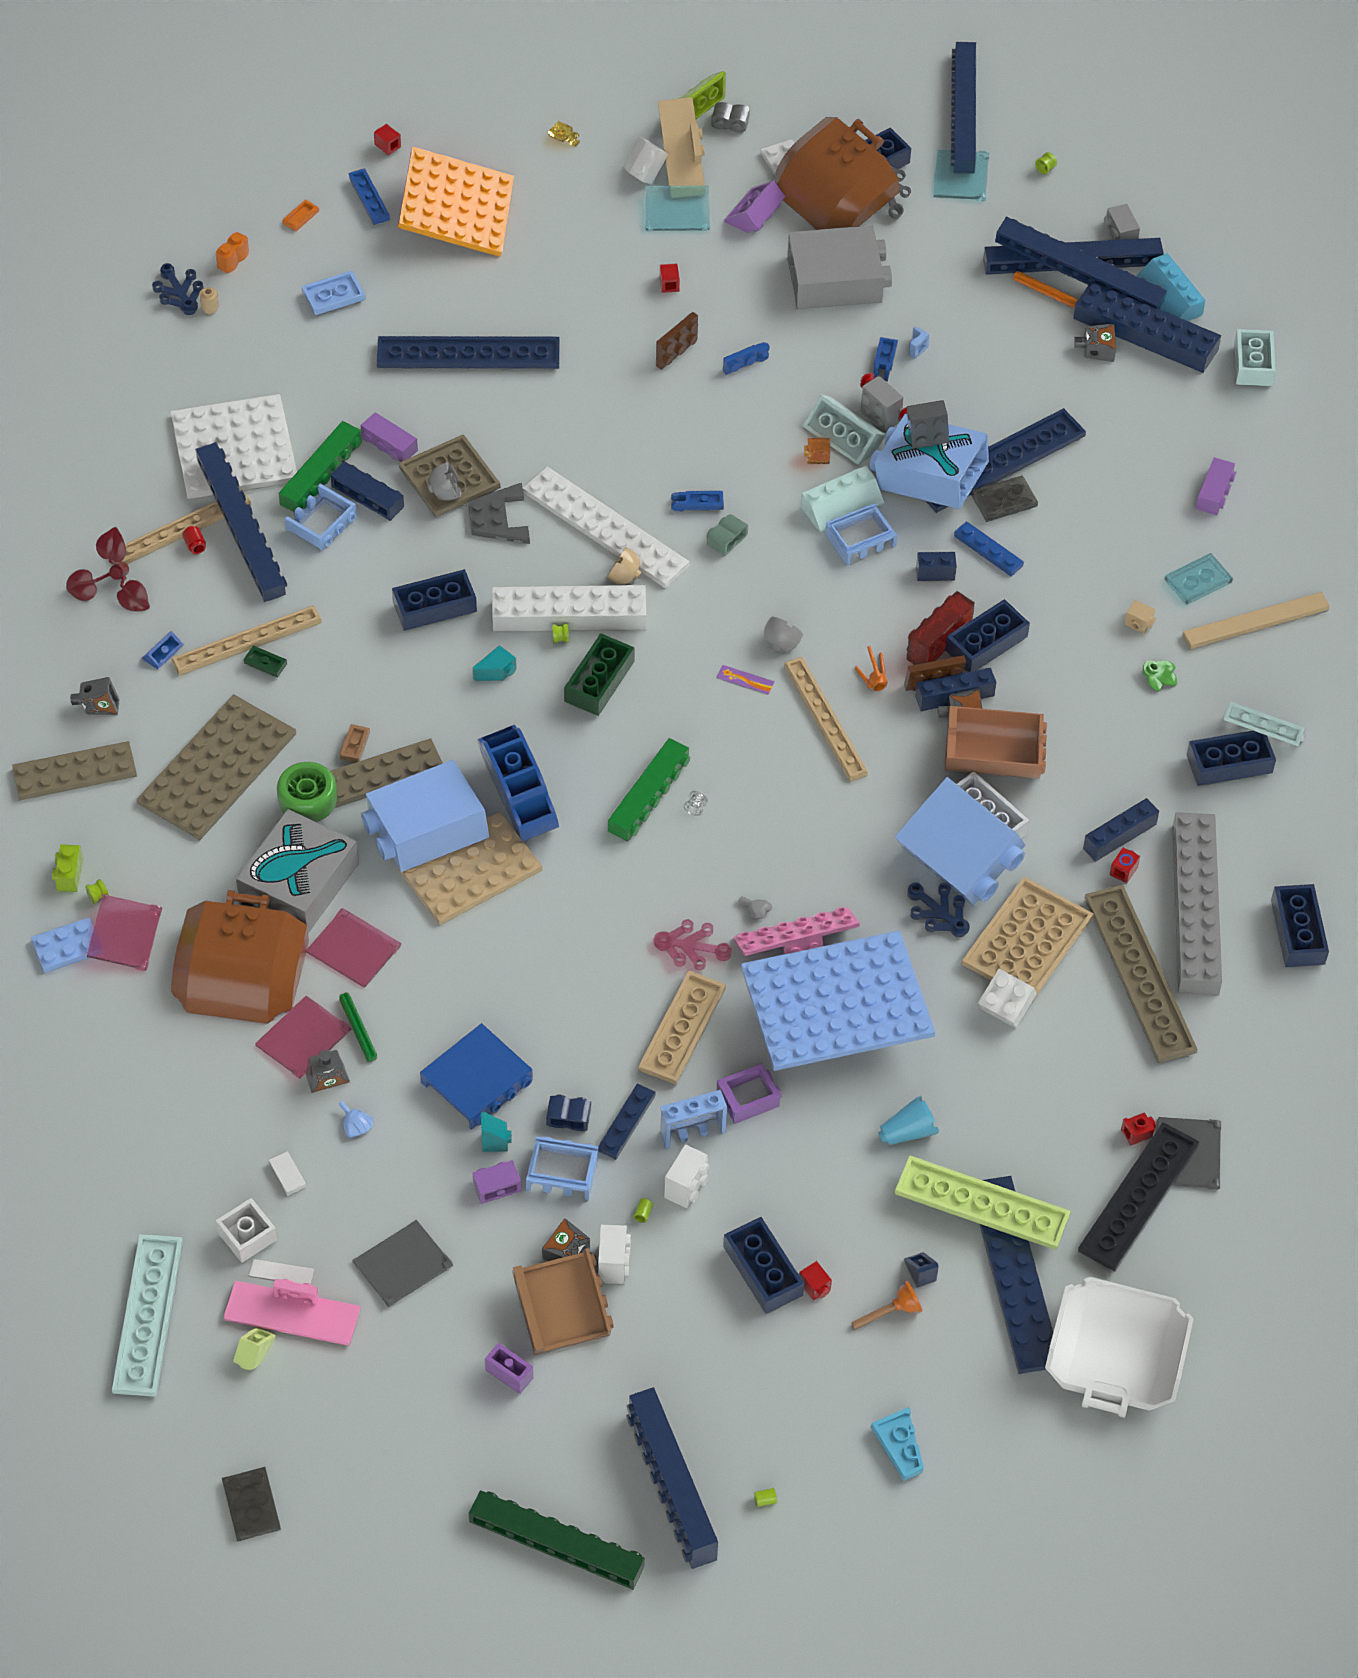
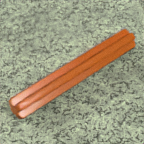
M1016 271L1013 280L1075 308V304L1078 301L1077 298L1021 272Z

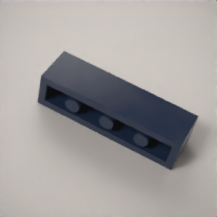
M344 461L330 475L332 488L389 521L404 508V495L401 492L390 488L384 482L376 480L370 474L362 472L354 465Z
M990 667L917 682L915 698L922 712L936 709L938 706H948L949 695L979 689L981 699L994 697L997 682Z
M1145 798L1086 834L1083 850L1095 862L1157 825L1159 810L1148 798Z

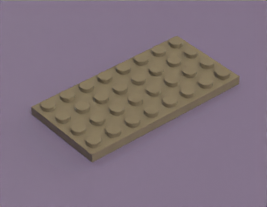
M233 694L137 798V804L201 840L296 735V729Z

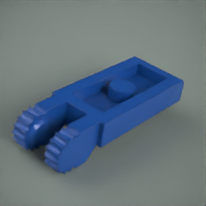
M880 337L874 361V378L878 377L879 369H884L883 378L885 381H888L893 367L898 340Z
M761 342L724 357L723 372L727 375L747 365H752L756 361L763 362L769 358L767 351H769L770 345L766 342Z
M686 491L671 494V500L674 501L671 503V509L674 511H684L685 509L724 510L723 491Z

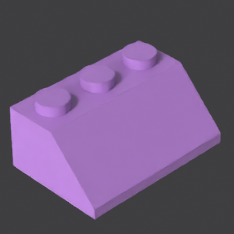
M774 180L755 186L746 193L724 221L748 233L753 230L756 232L763 227V222L773 215L772 212L781 206V201L786 196Z

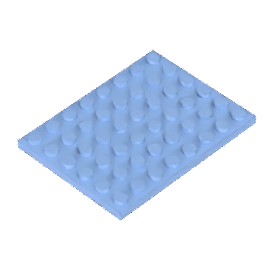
M900 930L741 963L742 973L774 1071L935 1037V1030Z

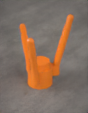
M868 646L867 649L874 672L869 675L870 678L868 680L858 666H855V670L865 681L868 689L872 688L874 691H880L886 688L888 684L883 654L879 653L880 672L871 646Z

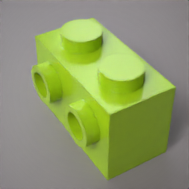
M60 844L59 852L55 853V864L57 866L56 869L52 870V880L56 883L57 891L78 892L83 862L80 845Z

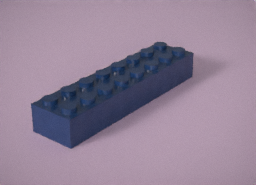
M1092 281L1075 304L1073 319L1089 326L1114 324L1115 337L1202 373L1205 372L1219 350L1222 335Z
M652 1387L629 1395V1404L626 1405L628 1411L626 1415L629 1426L634 1427L636 1431L634 1433L635 1441L638 1446H642L644 1451L642 1452V1457L645 1465H649L652 1470L650 1477L653 1484L658 1485V1497L661 1504L665 1503L667 1507L665 1511L669 1523L674 1524L675 1530L673 1532L677 1543L681 1542L683 1546L681 1551L684 1561L686 1563L689 1562L692 1569L717 1561V1537L655 1388Z

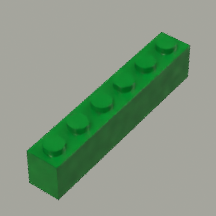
M341 421L279 492L280 505L295 512L297 507L305 509L308 496H317L319 493L318 485L327 484L330 480V475L345 460L350 458L351 453L356 448L360 447L362 443L361 430Z
M668 738L608 819V832L626 841H629L632 836L637 835L642 822L648 820L650 811L658 806L661 796L667 794L670 784L673 780L676 781L683 766L686 767L690 761L689 747Z

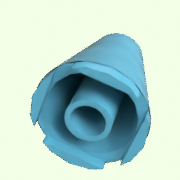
M920 1095L883 1123L878 1134L883 1143L887 1142L888 1145L932 1136L939 1133L938 1127H934V1117L925 1100L922 1101V1096Z

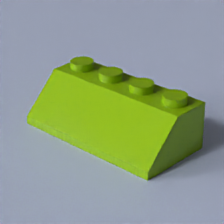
M721 71L708 76L706 79L701 80L694 88H691L685 95L678 98H693L695 120L715 106V103L725 98L726 72Z

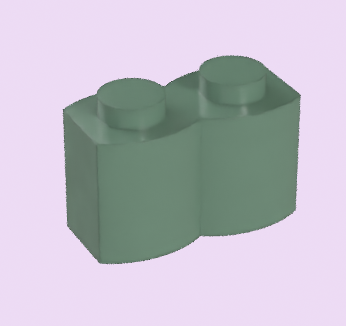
M732 514L721 518L718 525L708 531L706 535L707 545L723 555H727L736 544L740 543L747 536L748 524Z

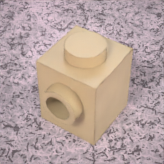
M1135 600L1126 612L1124 624L1145 634L1147 629L1152 628L1156 621L1154 617L1155 609Z

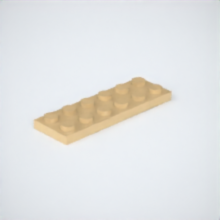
M688 970L638 1066V1071L677 1085L726 990V984Z

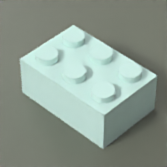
M1237 329L1234 342L1236 384L1273 386L1276 372L1273 331Z

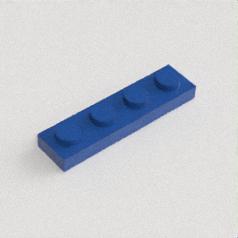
M366 169L348 173L349 179L373 225L389 221L390 215Z
M966 521L954 531V537L1012 577L1023 567V560Z

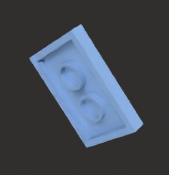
M353 271L302 286V292L314 315L365 300V294Z
M90 918L31 937L44 973L103 953Z

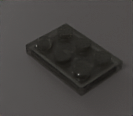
M1023 475L974 489L971 492V496L986 522L1038 506V501Z
M265 1467L222 1478L237 1541L281 1530Z

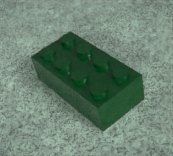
M600 633L565 685L564 702L599 716L635 662V647Z

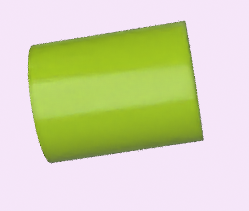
M641 1198L633 1218L638 1222H647L654 1204L648 1199Z
M774 1488L754 1492L757 1507L777 1503Z

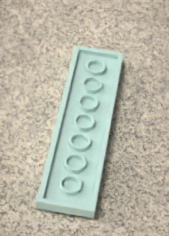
M139 1234L112 1386L113 1394L157 1397L183 1245L182 1237Z

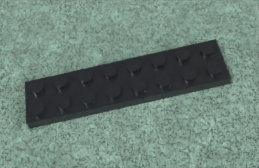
M1162 1122L1078 1247V1252L1116 1272L1198 1148L1200 1141Z

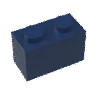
M917 552V581H955L957 568L955 552Z

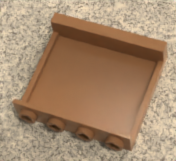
M589 1248L585 1249L583 1253L524 1268H522V1265L513 1267L512 1274L534 1355L610 1336L611 1329L614 1328L611 1315L607 1316L605 1309L608 1307L605 1295H601L599 1288L602 1287L601 1277L595 1273L596 1259L594 1254H590Z

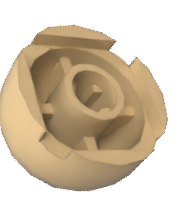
M625 547L609 572L607 579L618 585L629 584L632 579L636 581L642 572L639 570L641 563L638 555L633 550Z

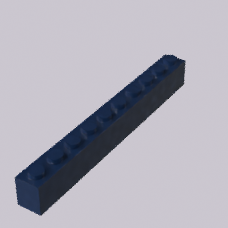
M956 42L955 49H952V59L955 60H952L951 71H955L951 75V82H955V84L951 85V94H954L951 96V106H954L951 107V118H954L951 119V130H954L951 131V142H954L951 143V154H954L951 155V166H954V173L975 174L976 42Z
M1006 216L996 232V243L1089 285L1092 281L1157 309H1160L1165 300L1167 290L1161 286L1154 285L1144 278H1139L1126 270L1117 268L1111 263L1098 259L1096 256H1091L1063 241L1050 237L1048 234L1039 232L1031 226H1026L1016 219Z
M1161 238L1065 242L1091 256H1096L1104 262L1111 263L1117 268L1146 266L1153 258L1164 255ZM1005 246L984 247L983 262L986 275L1016 273V271L1021 273L1056 271Z
M217 442L196 448L197 462L263 601L267 602L286 595V579L279 573L280 567L278 562H274L272 559L274 557L270 547L266 546L267 541L264 533H260L258 530L260 529L259 523L256 518L253 519L252 517L253 512L250 504L246 505L245 503L246 497L243 490L238 488L239 482L237 477L232 476V467L229 462L225 461L226 456L223 448H219Z

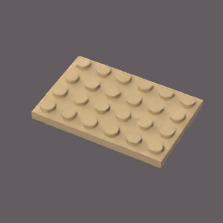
M500 811L486 818L489 838L401 872L399 870L439 925L542 871L540 862L526 844L521 841L519 835Z
M1023 877L965 955L961 965L990 981L997 970L1001 969L1034 987L1037 993L1034 997L1035 999L1090 923L1093 913Z

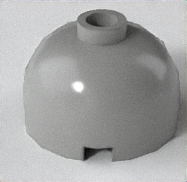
M446 462L435 467L431 472L430 482H428L429 491L434 493L437 498L446 501L461 497V487L457 488L459 480L453 466Z
M771 617L767 621L764 628V638L769 644V648L774 652L791 651L799 644L803 633L794 625L791 628L786 625L787 621L777 617Z

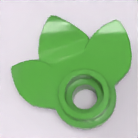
M1148 660L1143 664L1142 672L1148 678V684L1154 690L1159 692L1162 685H1177V678L1173 673L1176 667L1173 663L1166 660L1158 662Z

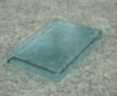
M1209 553L1165 575L1164 580L1187 605L1232 583L1233 577L1212 553Z

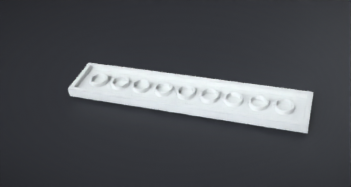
M548 466L523 487L524 494L619 557L625 547L633 550L640 558L639 570L642 571L641 573L664 588L668 587L690 566L689 560Z

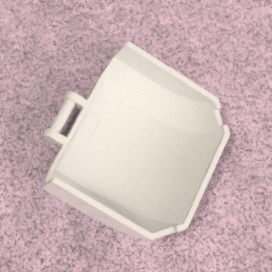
M1089 1277L1084 1279L1082 1284L1065 1286L1045 1368L1063 1389L1085 1394L1082 1403L1084 1408L1093 1407L1113 1412L1123 1418L1126 1416L1128 1405L1150 1411L1172 1403L1176 1399L1194 1319L1189 1313L1185 1314L1180 1309V1303L1176 1298ZM1091 1396L1098 1397V1398H1102V1399H1106V1400H1110V1401L1117 1402V1403H1121V1405H1117V1404L1105 1402V1401H1102V1400L1094 1399V1398H1091Z

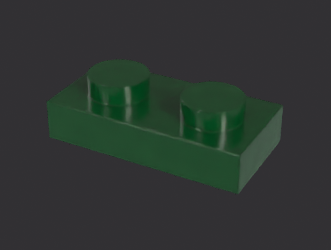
M254 645L243 659L244 664L277 678L287 665V659Z

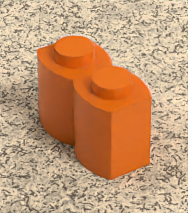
M235 232L227 239V243L222 244L217 249L216 260L218 269L230 273L236 269L239 262L247 258L249 254L247 236Z

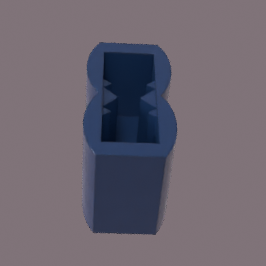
M561 1094L550 1096L546 1125L554 1128L588 1131L592 1102L583 1097L570 1099Z

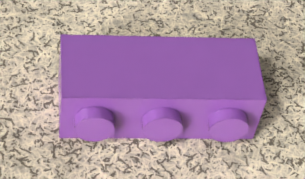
M376 412L361 424V437L366 442L375 445L380 451L389 454L394 460L402 462L411 458L418 451L417 438Z
M1213 458L1199 493L1196 509L1217 515L1219 509L1224 508L1226 502L1224 496L1229 495L1232 486L1230 482H1234L1237 473L1234 471L1235 463Z

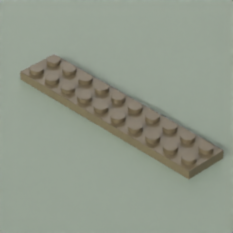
M1119 885L1085 894V901L1090 912L1093 913V919L1157 1062L1162 1063L1196 1054V1044L1124 886Z

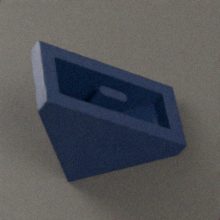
M922 1252L904 1258L907 1269L917 1288L937 1281L938 1262Z

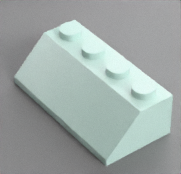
M820 395L803 424L805 429L857 465L862 464L878 449L886 436L832 397Z
M863 466L803 492L801 497V509L820 533L826 531V523L832 519H837L849 512L857 511L864 506L876 503L877 508L884 505L876 478L867 466Z

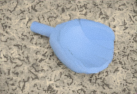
M343 1101L339 1103V1106L346 1113L343 1119V1129L349 1138L364 1134L373 1126L372 1117L360 1110L353 1109L350 1111Z

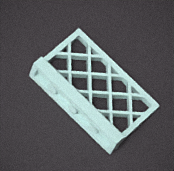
M1231 701L1224 717L1225 721L1298 747L1300 741L1303 742L1305 739L1303 735L1304 727Z

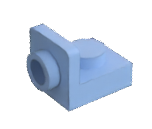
M916 326L913 328L912 340L909 344V356L916 359L929 347V334Z

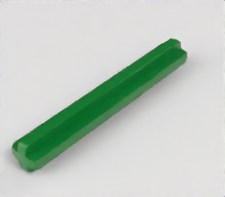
M348 992L340 994L339 1001L368 1062L376 1060L377 1053Z

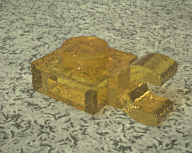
M560 121L548 131L550 137L561 142L567 140L574 147L580 143L577 140L580 135L577 132H573V127Z

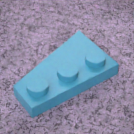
M909 1407L872 1422L870 1426L903 1481L921 1474L924 1470L919 1446L915 1439V1429L911 1422Z

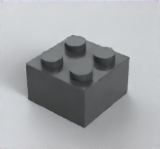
M944 400L907 406L908 431L913 449L949 443L948 414Z

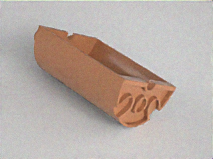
M950 706L945 771L966 773L974 771L977 774L1040 779L1041 774L1043 775L1046 769V761H1044L1046 759V748L1043 747H1046L1047 735L1043 734H1046L1047 722H1044V714Z

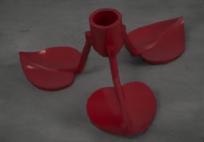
M113 527L102 534L96 542L98 555L103 559H109V563L114 564L109 572L93 579L92 573L89 570H77L69 576L66 582V589L78 600L88 601L94 598L97 593V587L94 583L111 576L114 580L121 579L120 587L122 589L117 592V600L123 608L135 612L147 610L150 608V604L143 584L137 580H129L124 585L127 579L126 575L129 573V566L125 562H121L126 556V546L118 528Z

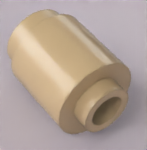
M211 287L202 289L199 293L201 309L206 314H213L219 307L218 293Z

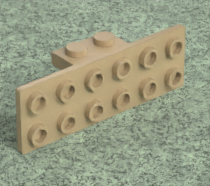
M693 98L658 101L664 151L668 153L666 167L671 199L705 196L706 191L701 163L705 151L704 145H700L702 129H698V123L695 120Z

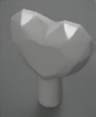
M741 896L738 901L739 904L748 907L750 915L756 919L764 918L765 914L772 909V904L766 900L757 899L752 901Z

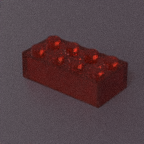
M956 591L952 596L949 595L940 607H936L933 610L932 615L923 619L920 626L909 633L906 660L914 665L936 661L945 652L947 636L973 620L975 602L959 591Z

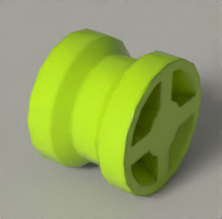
M1046 152L1035 161V166L1040 173L1047 174L1050 169L1057 166V160L1052 153Z
M563 624L562 626L552 625L553 644L559 641L569 643L568 624Z
M101 879L96 880V883L93 885L88 884L85 886L86 892L93 904L97 903L101 898L106 899L109 897L107 888Z

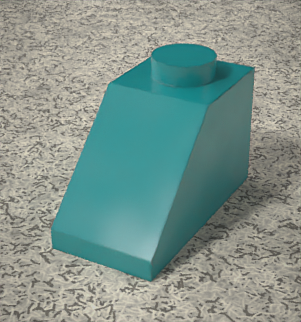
M499 645L472 667L473 679L475 681H503L515 673L517 669L516 657Z
M481 1112L482 1152L508 1151V1143H512L511 1130H507V1122L486 1112Z

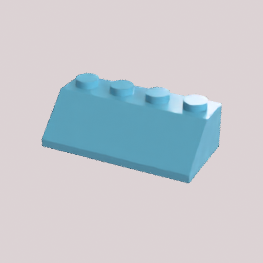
M1168 253L1153 258L1137 275V277L1144 278L1148 282L1159 285L1167 290L1160 310L1186 321L1203 315L1206 300Z

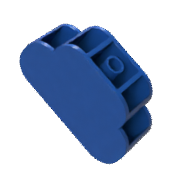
M514 724L477 739L489 774L521 841L524 842L559 828L558 818L548 795L543 776L521 729L517 728Z

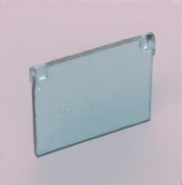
M937 150L933 197L985 201L989 152H976L975 174L954 173V166H951V155L954 154H951V150Z
M645 186L646 231H710L709 186Z

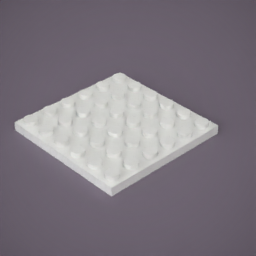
M280 394L171 411L187 499L213 495L197 462L195 449L217 442L219 448H223L226 456L225 461L229 462L232 467V476H236L238 479L239 490L285 484L297 472Z

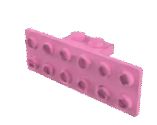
M839 907L835 911L820 912L812 917H800L796 921L781 922L772 927H761L753 932H742L734 936L733 939L744 956L782 947L784 955L823 947L822 936L860 927V922L849 908Z
M275 1279L273 1288L235 1281L224 1314V1320L349 1346L361 1309L358 1305L319 1298L318 1288L309 1283L299 1284L289 1279Z

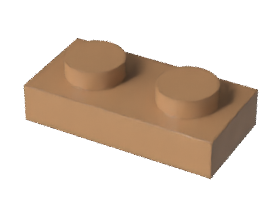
M350 725L340 752L341 760L355 763L360 761L370 734V728Z

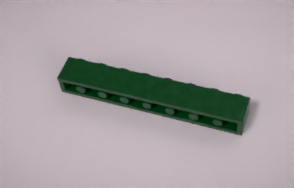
M480 1490L469 1511V1522L632 1590H634L645 1567V1558L636 1551H627L622 1549L617 1543L605 1542L595 1534L590 1533L588 1535L583 1533L573 1525L566 1526L554 1517L547 1518L542 1516L534 1509L520 1507L516 1502L503 1500L490 1491L484 1492Z

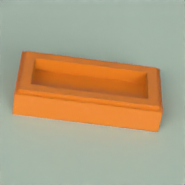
M305 199L282 219L283 224L297 232L319 212V207Z

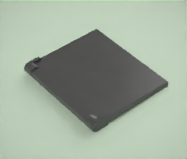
M1158 1117V1128L1164 1122L1200 1141L1198 1148L1173 1186L1220 1189L1221 1121Z
M417 1220L353 1260V1263L388 1307L453 1266L452 1261L444 1254Z

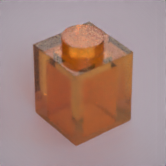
M808 438L807 445H804V456H807V464H830V438Z

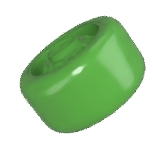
M299 762L288 767L281 774L277 782V798L281 811L285 813L289 809L315 822L328 817L334 810L338 798L337 784L332 772L316 762Z

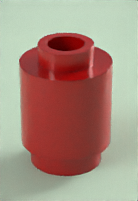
M189 526L183 531L182 537L190 552L200 554L206 549V541L199 527Z

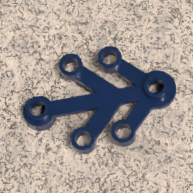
M170 263L163 264L160 268L161 277L169 280L173 288L163 286L161 281L152 283L153 291L155 293L161 292L159 295L160 303L180 307L184 314L193 315L198 309L196 300L200 291L204 289L203 282H193L197 278L196 271L188 269L185 272L186 278L181 286L175 276L174 266ZM191 284H192V285H193V292L191 293L190 297L188 298V296H187L186 293H187L189 287H190ZM170 295L177 296L181 300L170 298Z
M914 882L909 885L908 897L914 901L921 900L932 909L922 910L919 906L911 908L910 916L912 919H927L925 922L926 931H951L955 937H963L969 932L970 925L967 920L963 919V907L965 906V898L963 896L957 895L953 898L955 917L949 913L948 895L951 889L949 884L942 883L939 885L940 905L924 892V888L920 883ZM935 919H944L947 923H937Z

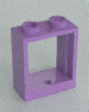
M762 1063L717 1080L716 1091L721 1090L727 1105V1112L734 1124L780 1106L781 1091L778 1086L773 1084L771 1072L769 1069L766 1070ZM761 1078L769 1095L740 1106L731 1088Z

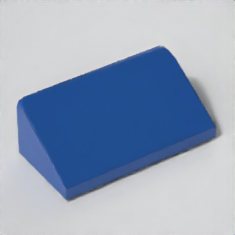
M170 631L142 659L156 669H159L184 644Z

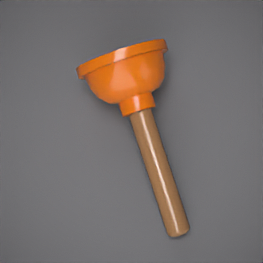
M908 1280L899 1288L896 1294L897 1298L893 1299L892 1303L851 1323L852 1327L858 1329L895 1310L900 1311L903 1309L907 1313L922 1312L919 1300Z

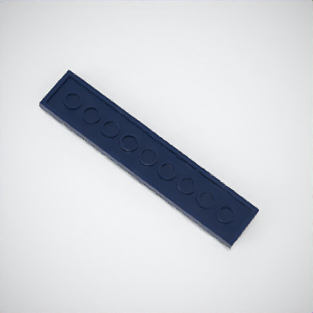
M378 336L377 368L559 369L560 337Z
M1063 408L988 447L989 462L968 496L1085 437L1086 431ZM926 501L935 513L949 507Z
M1011 1176L983 1180L1015 1191ZM979 1224L1018 1374L1046 1370L1045 1366L1053 1337V1329L1029 1241Z

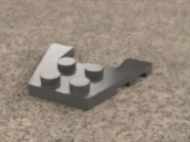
M522 483L468 501L472 535L494 539L502 537L506 538L507 541L521 540L524 544H530L528 526L508 527L505 502L524 500Z

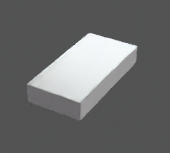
M288 1151L269 1159V1164L287 1196L306 1188V1183Z

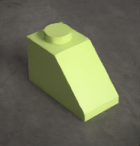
M258 1327L254 1328L239 1339L233 1362L239 1364L243 1369L253 1370L262 1363L276 1335Z

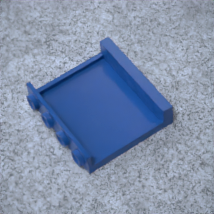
M481 1023L420 1072L421 1084L426 1088L429 1085L433 1087L469 1121V1128L472 1130L475 1126L481 1125V1112L488 1114L496 1113L506 1101L512 1100L517 1092L522 1088H527L533 1080V1069Z

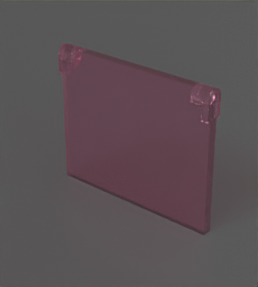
M103 894L87 957L146 971L162 907Z
M341 908L334 919L309 946L306 953L365 988L393 954L400 949L402 944L346 909Z
M305 996L255 1043V1046L301 1079L306 1074L310 1057L319 1055L322 1050L330 1051L352 1029L347 1023L335 1017L308 996Z

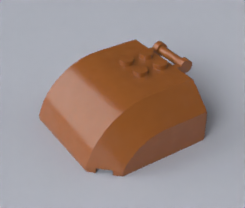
M825 117L797 140L786 152L777 167L775 183L786 196L783 201L816 230L859 227L899 194V179L886 158L876 151L882 146L884 140L866 128L860 119H856L848 127L838 117ZM859 130L873 143L869 145L856 132Z
M228 890L226 903L203 901L186 911L175 953L171 993L175 998H178L187 1013L268 1024L274 1020L275 1016L282 1012L287 1013L293 1008L309 944L307 925L286 911L267 909L269 895L255 896ZM238 901L260 904V908L234 905L233 903Z

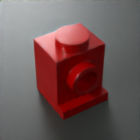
M1144 1112L1129 1119L1127 1117L1124 1118L1121 1131L1130 1146L1152 1138L1156 1124L1153 1117H1147Z

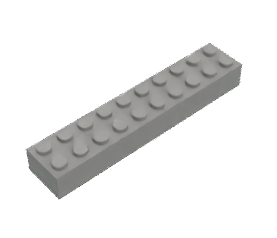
M1175 812L1173 821L1178 993L1219 995L1222 985L1216 818L1215 814Z

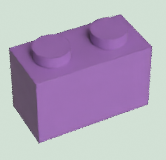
M513 1160L508 1162L502 1161L495 1166L480 1168L472 1173L473 1185L481 1204L521 1192V1179Z
M500 1343L485 1358V1370L519 1394L534 1379L533 1366Z

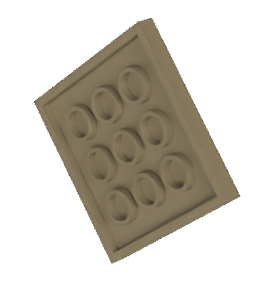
M464 434L399 463V469L435 517L501 488L498 479ZM446 462L453 466L459 480L457 488L461 487V497L450 501L437 498L428 488L432 470Z

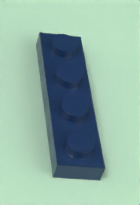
M638 1083L636 1084L600 1142L598 1152L617 1160L655 1098V1091Z

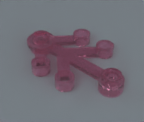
M686 919L682 921L681 926L670 933L665 931L659 932L653 939L655 947L660 951H667L674 960V964L678 967L685 965L686 956L683 953H678L674 947L682 948L697 970H703L706 967V959L698 956L694 950L714 953L720 961H727L732 955V948L727 943L712 945L697 942L713 934V925L711 923H704L701 926V930L683 940L676 939L684 933H691L693 931V922Z

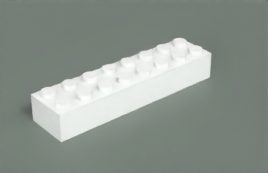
M646 585L492 587L493 631H552L553 624L557 626L568 624V630H646Z

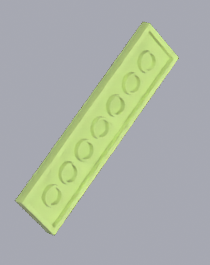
M909 1156L895 1189L896 1195L1054 1250L1058 1248L1071 1213L1070 1210L913 1156Z

